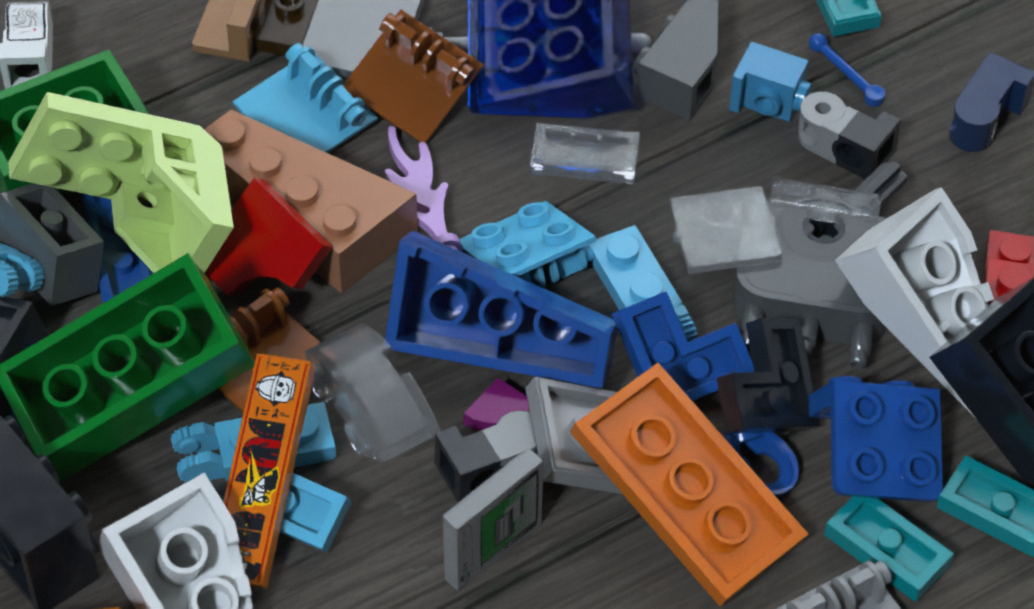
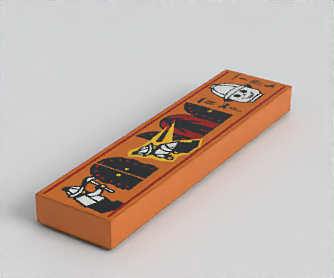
M258 353L255 359L223 503L236 524L239 550L245 575H248L250 587L267 589L316 366L311 361Z

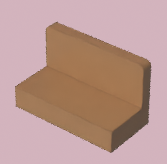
M209 0L192 40L193 51L250 62L254 51L252 37L267 0Z

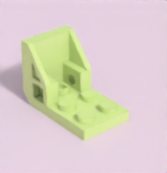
M46 92L8 162L10 179L111 199L115 233L153 273L187 253L190 254L205 273L234 228L222 146L200 125Z

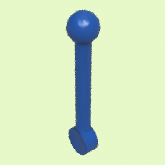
M815 33L810 37L808 41L810 49L817 53L822 52L865 93L864 101L867 105L878 107L883 104L885 90L882 87L870 85L828 45V39L824 34Z

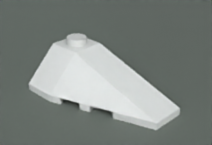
M940 187L869 229L835 261L863 304L971 413L929 357L988 307L987 302L994 300L989 283L981 284L971 256V252L977 251L972 233L943 188Z
M205 472L102 529L98 544L99 550L136 609H253L251 601L252 592L248 575H245L235 521Z

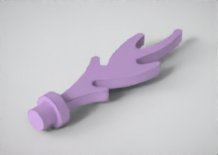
M389 126V149L397 167L406 177H401L392 169H386L385 180L416 193L417 210L421 211H417L418 226L426 231L433 240L462 252L463 246L459 237L454 233H447L444 221V204L448 194V183L443 182L437 190H432L433 164L427 144L425 142L419 143L418 153L420 159L413 161L402 150L396 136V127Z

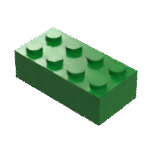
M187 253L0 364V387L35 455L43 453L54 466L59 479L63 481L254 367L255 361L209 279L190 254Z

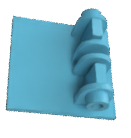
M300 43L293 45L287 51L285 57L289 61L288 66L232 101V104L241 114L326 153H329L378 119L364 105L365 103L360 97H352L344 88L345 82L343 79L338 77L334 70L327 66L310 46L303 47Z
M547 201L527 204L520 208L517 214L496 223L482 224L476 227L471 234L460 238L463 246L462 251L467 255L541 288L546 286L545 277L553 284L558 282L560 278L563 279L586 269L587 262L594 259V254L589 244L597 241L595 235Z

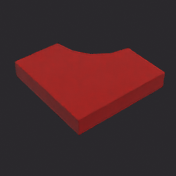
M253 178L231 209L234 228L205 273L228 296L239 297L252 283L269 277L277 278L292 288L303 289L333 246L264 179Z

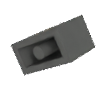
M34 183L0 193V243L18 249L21 253L31 256V259L35 258L36 261H40L39 263L43 266V271H45V279L43 280L44 284L37 291L50 306H54L97 292L104 241L54 187Z

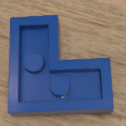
M667 291L612 313L637 377L656 363H659L692 401L719 390L717 378L730 373H755L753 362L736 323L688 342Z

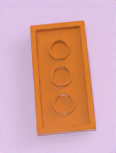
M656 363L574 423L570 431L571 435L719 607L723 606L808 536L806 530L659 363Z

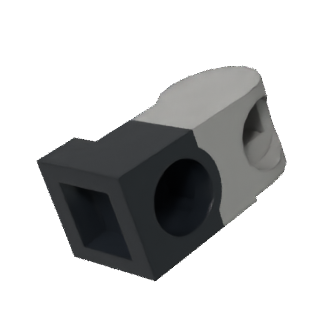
M815 92L806 96L800 105L798 139L801 145L809 151L865 180L882 163L888 162L897 151L901 119L885 111H882L874 119L849 106L846 107L842 99L835 94Z
M525 411L509 412L501 417L497 425L462 437L456 426L435 433L434 463L458 503L524 450L530 449L538 456L531 414Z

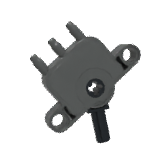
M898 162L882 163L847 197L836 190L833 194L810 193L798 197L789 203L726 192H709L696 200L693 206L690 237L691 248L694 254L701 259L737 266L733 293V310L738 319L741 320L740 333L748 351H750L746 323L759 318H800L808 359L812 356V350L816 345L817 339L848 344L849 364L855 369H862L867 365L872 342L877 341L885 333L886 327L863 304L835 260L865 232L887 219L874 216V214L907 182V175L901 170V165Z

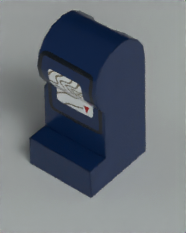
M990 52L956 99L954 119L949 128V137L952 143L961 150L968 152H979L987 149L992 144L996 126L1005 112L1008 110L1020 116L1029 104L1034 84V71Z

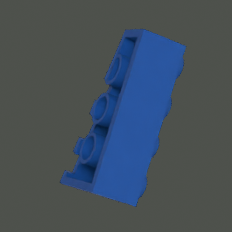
M413 230L399 240L384 349L603 388L610 376L617 335V326L614 319Z

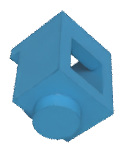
M751 41L732 77L729 110L739 113L743 106L760 114L790 122L795 111L800 112V105L803 99L812 92L813 84L806 82L809 60Z

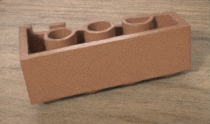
M232 109L204 129L222 146L230 205H235L253 178L264 179L333 246L315 273L341 294L396 252L399 240L413 230L418 233L417 194Z

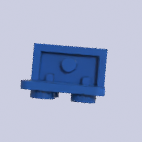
M840 376L829 379V384L809 395V417L831 419L832 488L838 495L932 502L939 498L943 490L940 389L915 387L914 383L908 381H889L882 384L863 383V380L858 377Z

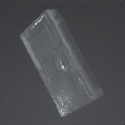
M536 123L530 174L634 184L639 133Z
M777 178L772 184L770 203L808 209L807 218L839 223L840 214L878 220L881 197L876 193Z

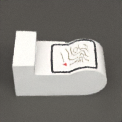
M49 2L7 3L6 30L3 32V43H0V68L5 89L52 71L53 25ZM38 64L40 73L33 77H21L15 73V70L19 65Z

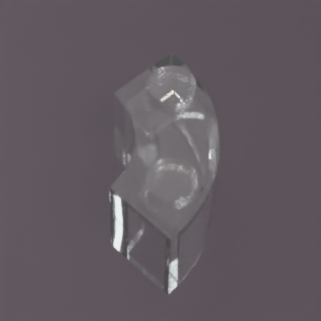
M361 323L305 350L304 353L307 360L316 366L312 383L313 392L318 398L324 397L325 401L332 405L345 420V432L354 450L358 454H363L364 457L384 463L435 437V433L441 430L427 400L410 371L399 376L384 355L392 351L389 343L373 328Z

